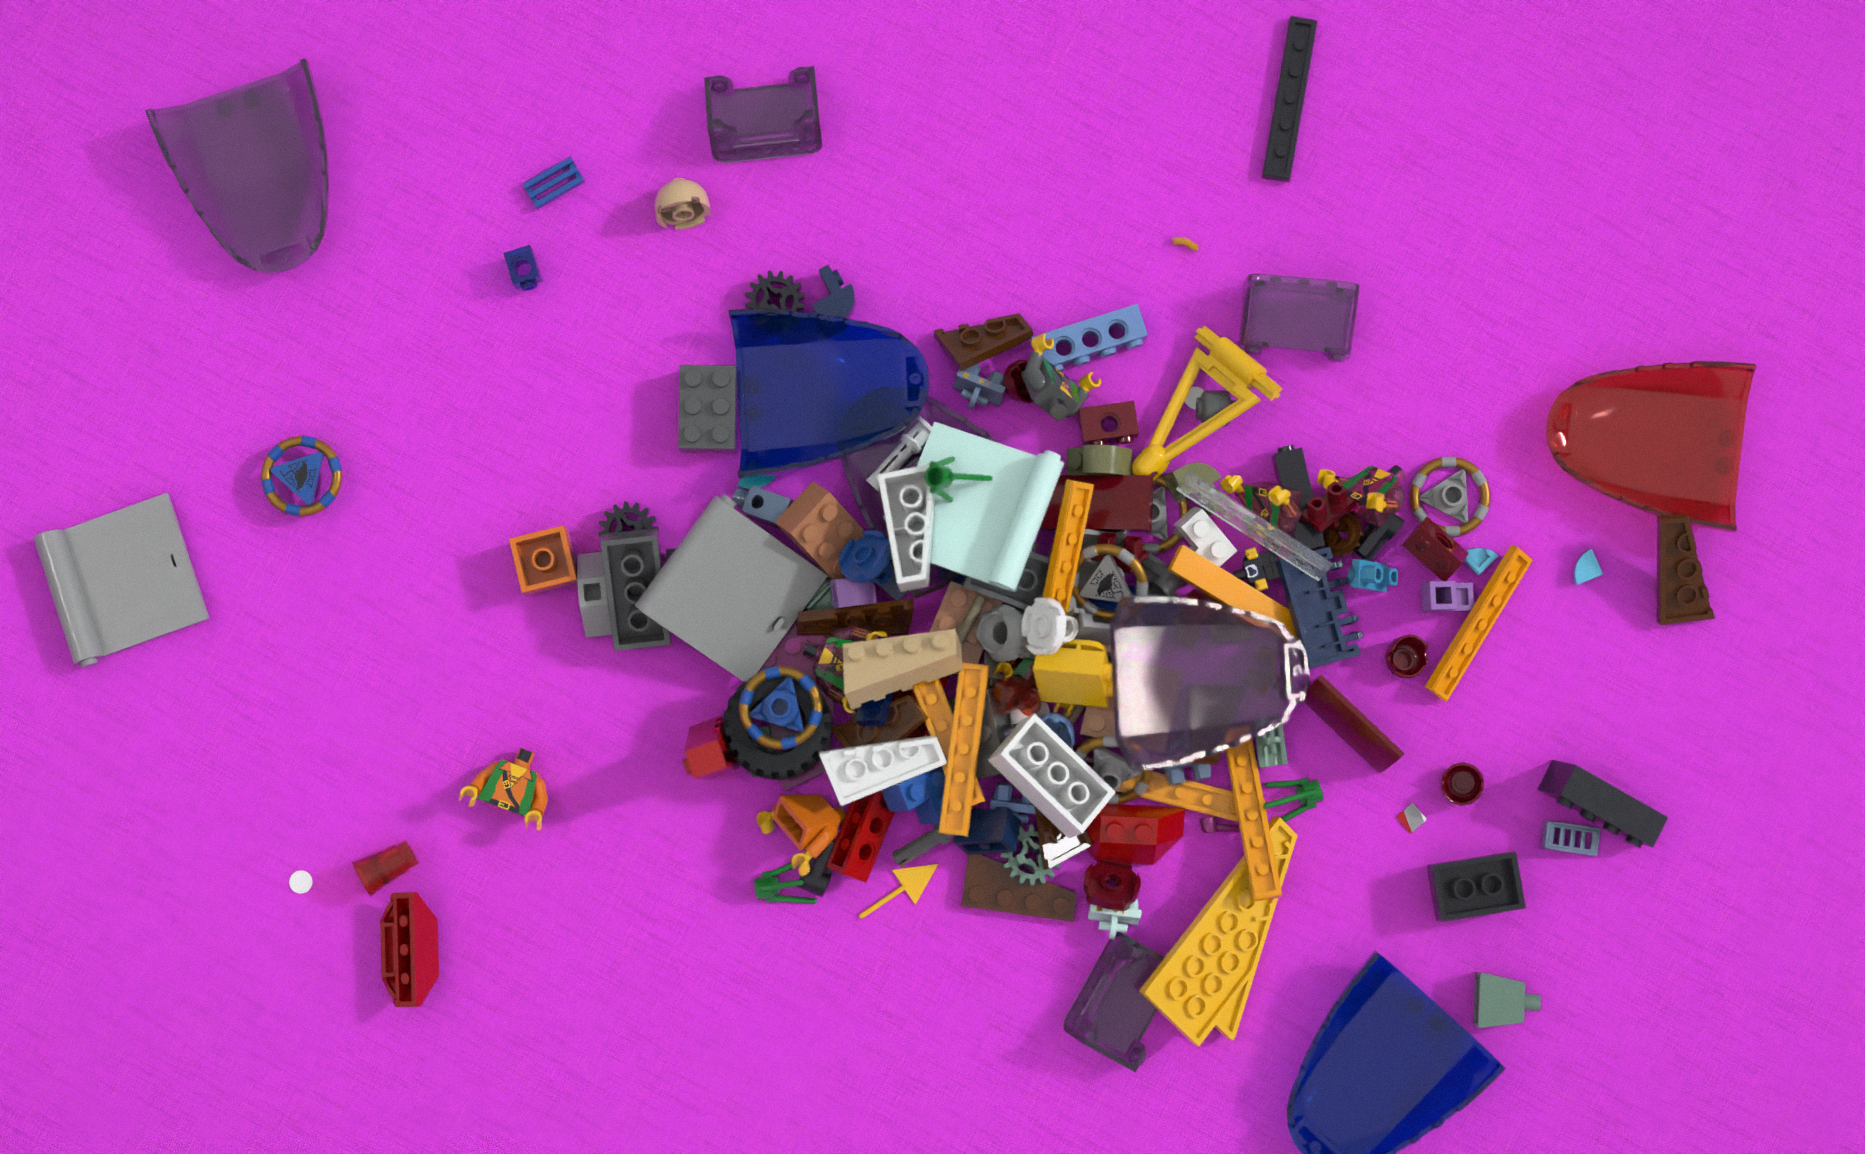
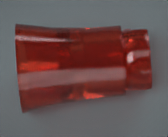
M407 840L352 862L359 879L370 896H373L399 876L409 872V868L419 864Z

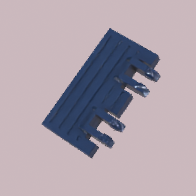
M1330 547L1276 561L1306 670L1361 655L1358 643L1346 646L1345 642L1363 638L1362 631L1352 632L1346 636H1343L1341 625L1354 624L1359 619L1358 615L1338 619V615L1347 613L1348 608L1343 590L1331 592L1330 589L1348 584L1347 577H1341L1328 582L1325 572L1336 571L1344 567L1342 561L1323 565L1322 561L1333 558Z

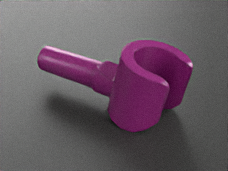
M1215 816L1200 819L1201 830L1204 833L1218 831L1240 832L1239 825H1217Z

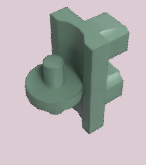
M1281 714L1252 717L1259 768L1288 764Z

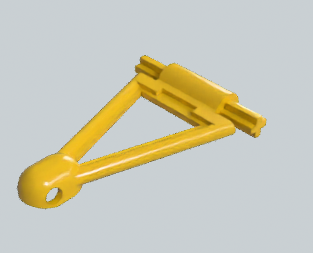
M1205 325L1202 329L1199 327L1194 338L1206 347L1210 354L1207 356L1199 348H1195L1148 446L1133 461L1132 474L1151 475V473L1155 472L1153 475V481H1155L1167 469L1172 459L1262 401L1250 391L1251 389L1256 388L1269 400L1273 401L1274 398L1278 399L1280 397L1282 387L1266 375L1267 371L1262 365L1227 337L1220 338ZM1200 369L1238 399L1166 448L1163 447Z

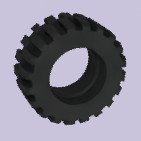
M781 676L761 683L754 691L750 704V713L788 677ZM792 679L805 728L812 710L811 698L799 682ZM748 681L744 684L742 683L737 688L735 694L730 697L726 712L724 711L723 736L726 739V746L735 758V761L748 772L772 780L791 779L812 769L821 760L819 752L825 751L828 748L832 732L831 713L822 694L820 693L823 705L822 717L819 727L814 734L801 745L785 752L776 753L767 751L759 746L743 727L739 714V701Z

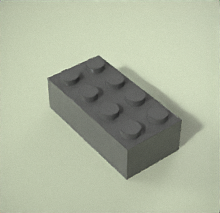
M658 528L601 534L600 544L614 651L671 645V632L635 606L663 567Z

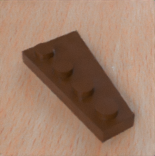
M1685 513L1657 516V622L1660 625L1715 619L1708 599L1710 598L1702 576V566L1698 561L1697 547L1690 520Z
M913 599L798 612L797 635H852L854 630L866 633L884 631L887 635H909L914 601Z
M968 854L961 906L1073 922L1076 893L1047 881L1044 885H1041L1038 880H1035L1034 886L1030 887L1029 881L1025 880L1022 885H1019V877L1015 876L1013 879H1010L1009 876L1012 870H1003V863L980 854Z

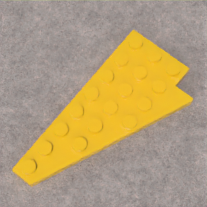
M1274 816L1269 822V829L1280 886L1282 888L1298 835L1280 817ZM1245 856L1237 863L1139 990L1193 1045L1198 1047L1214 1027L1226 1039L1231 1041L1235 1039L1278 898L1253 902Z

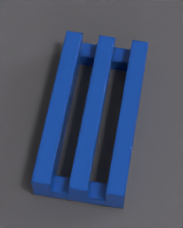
M568 157L525 182L523 186L538 210L583 184L585 181L571 157ZM570 166L571 169H569L568 171L550 180L549 182L538 187L537 189L532 190L533 187L537 186L538 184L544 182L545 180L551 178L552 176L556 175L557 173L563 171L564 169ZM573 175L576 176V179L545 197L537 199V196Z

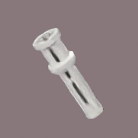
M921 416L917 418V424L907 434L904 433L901 436L900 440L902 442L866 479L878 492L880 491L878 474L898 471L913 453L917 454L922 451L921 447L926 443L932 426Z

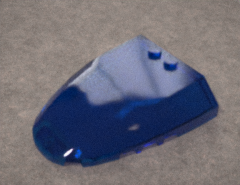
M787 309L728 310L736 350L741 458L738 471L740 479L796 471L851 455L901 432L921 413L929 393L930 378L928 367L918 347L901 333L869 322L856 321L842 316L823 315L817 312H795Z
M1374 950L1340 993L1308 1048L1289 1094L1287 1104L1288 1129L1293 1142L1302 1154H1396L1408 1145L1418 1142L1421 1137L1433 1129L1439 1128L1443 1125L1444 1121L1456 1112L1464 1109L1506 1068L1476 1038L1378 951Z

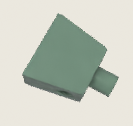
M1475 972L1473 1026L1484 1028L1524 1023L1525 1011H1540V994H1525V982Z

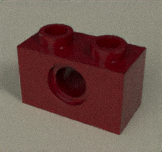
M1134 400L1079 408L1078 419L1082 445H1106V442L1117 440V444H1127L1134 442L1133 438L1139 435ZM1105 419L1113 420L1116 424V430L1113 432L1104 431L1101 427V422Z
M1427 516L1412 531L1402 545L1442 581H1447L1463 564L1469 554Z

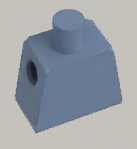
M751 486L749 492L737 488L732 497V500L737 503L736 505L742 507V512L749 518L777 529L780 528L775 524V521L794 502L790 498L755 486Z

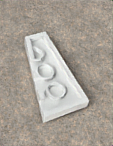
M936 735L819 752L841 806L947 764Z

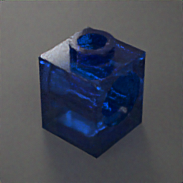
M530 245L503 253L512 283L516 289H521L522 291L532 290L538 287L537 283L543 282L534 250ZM521 265H531V270L527 275H518L517 271Z

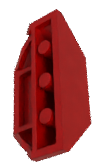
M1106 804L1086 828L1093 844L1087 850L1097 862H1101V859L1114 858L1121 859L1129 864L1154 865L1183 837L1185 808Z
M417 892L392 893L390 896L391 901L387 905L380 921L382 980L388 993L393 998L395 1007H420L439 977L438 920Z

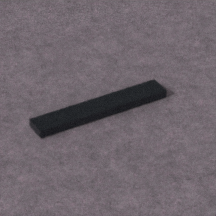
M1290 16L1262 178L1283 182L1290 181L1318 20Z

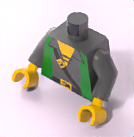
M1046 333L1032 339L1031 345L1034 352H1031L1025 370L1021 375L1031 399L1054 419L1062 421L1065 417H1072L1079 412V408H1082L1089 397L1088 392L1099 387L1101 379L1099 378L1092 382L1091 375L1093 372H1090L1079 379L1080 388H1078L1076 383L1042 355L1043 351L1052 349L1054 346V340L1052 338L1045 340Z

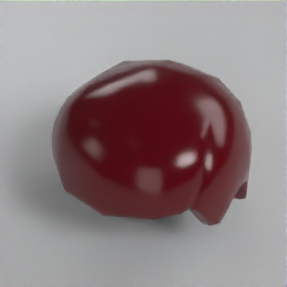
M1022 359L1013 362L1006 368L1003 375V386H1005V393L1010 399L1021 403H1032L1034 401L1031 399L1021 375L1028 361Z
M1407 634L1395 638L1386 649L1385 659L1388 669L1399 678L1410 679L1419 675L1428 663L1426 654L1428 645L1416 635Z
M1465 762L1452 764L1442 776L1441 791L1451 803L1460 806L1470 805L1477 801L1483 793V775L1472 764Z

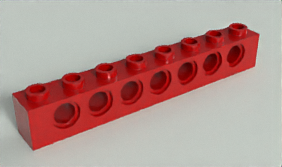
M950 675L940 678L943 689H945ZM912 688L903 692L901 689L897 690L892 701L907 695L912 696L916 702L917 699ZM923 722L905 739L925 737L928 731L926 723ZM881 790L851 802L825 867L867 883L895 811H889Z

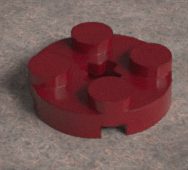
M1114 858L1101 859V862L1094 866L1091 864L1085 872L1083 882L1088 903L1101 908L1127 911L1130 908L1131 904L1138 898L1141 886L1140 876L1132 871V866L1126 861ZM1110 881H1115L1117 887H1110L1107 884Z

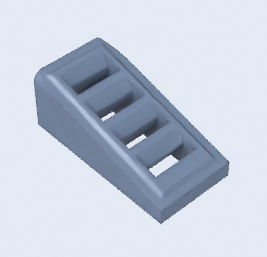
M1544 820L1540 849L1597 856L1601 828ZM1555 828H1559L1557 845L1553 844ZM1565 829L1570 830L1568 846H1563ZM1576 831H1581L1579 848L1574 847ZM1586 832L1592 833L1590 849H1585Z

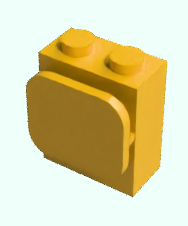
M1072 639L1071 641L1063 642L1058 651L1052 655L1036 654L1033 672L1041 701L1108 707L1109 698L1115 695L1116 681L1111 678L1112 664L1108 661L1104 645L1096 641Z

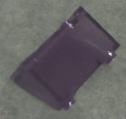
M814 66L798 67L792 70L788 75L789 84L734 89L732 80L725 76L704 77L707 128L712 156L716 161L730 163L808 155L816 153L822 148Z
M1268 274L1248 275L1243 284L1238 347L1245 349L1247 354L1259 355L1261 350H1266L1267 348L1323 352L1324 356H1328V361L1344 362L1345 358L1349 359L1351 356L1360 285L1345 281Z
M1121 932L1116 933L1115 939H1109L1066 1015L1063 1024L1064 1031L1086 1046L1136 1073L1139 1066L1146 1059V1048L1140 1042V1039L1157 1011L1139 990L1165 957Z

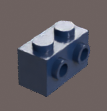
M996 807L993 810L973 808L971 809L968 837L955 835L953 843L967 855L1016 852L1021 820L1006 807Z

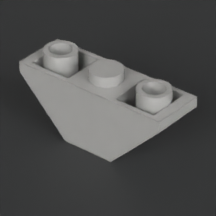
M602 552L578 554L577 585L586 638L612 635Z

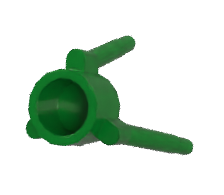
M953 456L938 462L931 461L929 463L930 467L925 473V480L930 486V492L938 494L948 502H952L953 498L942 489L948 488L954 480L992 481V476L953 473L949 467L945 466L955 461Z
M1308 778L1266 782V788L1299 787L1295 789L1296 794L1265 803L1264 808L1268 809L1296 800L1299 801L1300 805L1304 804L1281 817L1284 822H1287L1306 810L1316 808V803L1323 801L1321 786L1317 779L1309 781Z
M792 863L772 871L762 872V877L754 879L758 900L766 899L767 903H817L815 898L777 895L780 894V889L803 884L802 880L779 883L778 877L773 878L776 875L793 869Z

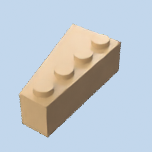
M950 629L843 644L844 693L851 710L861 707V703L872 699L874 701L884 699L886 694L901 689L903 692L912 689L914 684L926 680L928 683L962 671L961 643L956 630Z

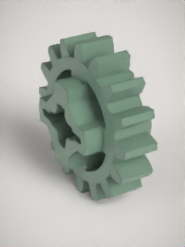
M1030 824L1027 832L1020 827L1018 837L1021 848L1020 854L1013 857V852H1005L1000 855V858L1008 861L1003 865V870H1012L1009 876L1010 879L1018 876L1019 885L1028 880L1029 886L1033 887L1035 880L1044 885L1046 883L1045 876L1053 879L1055 874L1051 869L1059 870L1061 865L1057 864L1050 869L1043 870L1040 844L1033 842L1031 839H1039L1037 831H1034L1033 824ZM1028 850H1030L1031 853L1038 854V856L1035 859V862H1033L1031 858H1025V856L1028 853ZM1019 868H1027L1031 871L1032 874L1025 873L1021 871Z

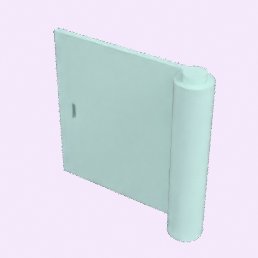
M934 422L917 467L929 465L931 461L938 462L953 456L955 461L945 465L953 473L992 476V481L954 480L948 488L942 489L953 498L952 502H948L938 494H935L930 563L1015 592L1064 466V463L1060 461L1061 456L1045 450L1044 454L1038 453L1035 456Z

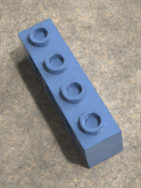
M1138 304L1046 332L1045 340L1052 338L1054 346L1052 349L1043 351L1042 355L1057 369L1063 371L1064 365L1074 363V366H1080L1090 362V357L1099 354L1101 358L1116 354V349L1127 346V349L1130 350L1142 346L1148 334ZM1114 326L1120 327L1124 332V336L1120 339H1114L1109 335V329ZM1086 335H1093L1096 337L1098 344L1094 347H1087L1083 344L1082 338ZM1060 343H1066L1070 346L1071 353L1066 356L1059 355L1055 347Z

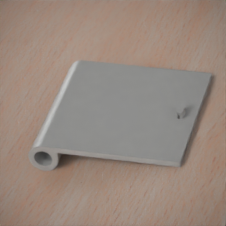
M169 493L161 494L64 530H50L33 537L74 665H80L81 668L98 664L97 659L210 619Z
M722 494L721 497L715 495L635 606L648 617L746 683L757 674L797 619L798 612L803 611L828 575L734 508L737 503L725 494Z

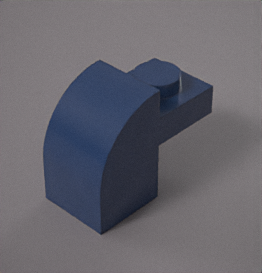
M826 265L819 269V275L830 295L813 303L812 307L825 333H828L844 324L851 317L855 308V295L852 284L841 289L840 286L844 282L837 269L832 271L829 265Z

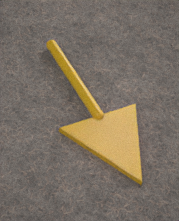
M938 864L892 870L902 886L860 913L859 918L863 919L904 890H906L916 905Z

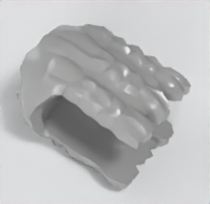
M1001 604L981 615L979 626L975 633L976 639L982 644V647L987 651L992 660L1007 662L1017 658H1036V654L1027 649L1026 645H1029L1028 639L1022 636L1021 632L1024 609H1014L1009 605Z

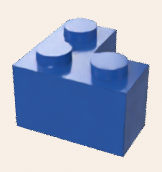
M942 766L881 790L889 811H910L914 808L921 824H940L946 778Z

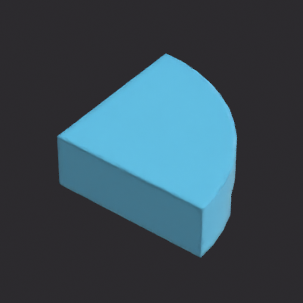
M1472 548L1466 550L1469 554L1464 563L1478 576L1498 555L1489 549Z
M1592 549L1583 553L1575 565L1573 572L1575 586L1603 575Z

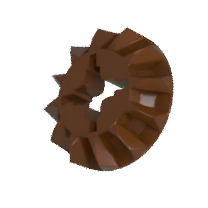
M1346 513L1338 519L1339 526L1334 530L1328 528L1324 530V547H1330L1334 556L1343 558L1346 554H1353V549L1356 546H1360L1358 541L1364 535L1361 531L1363 524L1356 516L1350 513ZM1339 531L1346 532L1348 539H1343Z

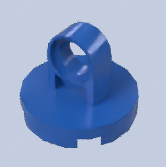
M879 531L862 532L863 537L857 541L852 538L842 549L838 559V563L841 566L840 571L849 581L854 583L870 581L871 583L885 584L892 576V565L889 561L892 555L890 542Z

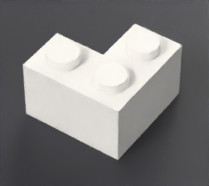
M1194 506L1173 524L1191 545L1189 549L1219 567L1237 552V549L1202 508Z

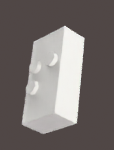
M1035 713L1022 719L988 759L1007 780L1068 838L1082 834L1115 794V791Z

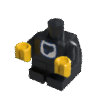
M1255 547L1246 549L1243 563L1241 564L1243 569L1233 571L1234 576L1240 580L1246 579L1247 584L1258 591L1268 589L1267 582L1280 579L1276 564L1278 557L1275 549L1261 554H1257Z

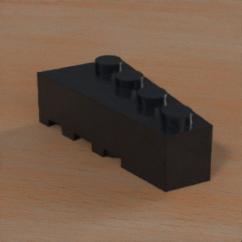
M1552 760L1537 789L1556 799L1558 804L1568 809L1573 808L1579 811L1581 817L1591 822L1596 820L1603 824L1602 828L1614 835L1620 833L1626 836L1625 841L1637 848H1641L1642 845L1653 848L1668 819L1667 816L1575 764Z

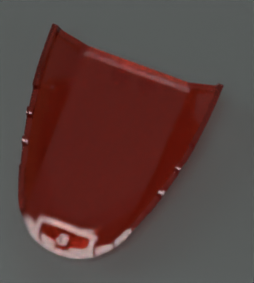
M1721 361L1669 362L1660 365H1642L1635 368L1613 370L1588 376L1576 381L1560 393L1554 401L1546 423L1548 447L1553 458L1563 471L1575 480L1610 498L1657 516L1685 513L1689 517L1691 525L1734 533L1737 531L1735 501L1747 401L1756 364Z

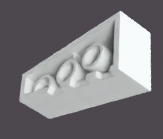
M929 465L878 474L896 579L900 592L929 587L935 493L930 492V486L925 480V473L930 467Z

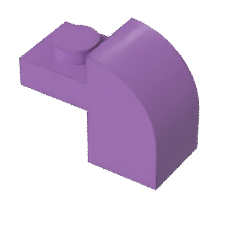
M847 578L830 580L833 608L877 603L875 583L870 581L854 583Z
M1430 581L1421 583L1422 612L1471 611L1474 606L1473 582Z

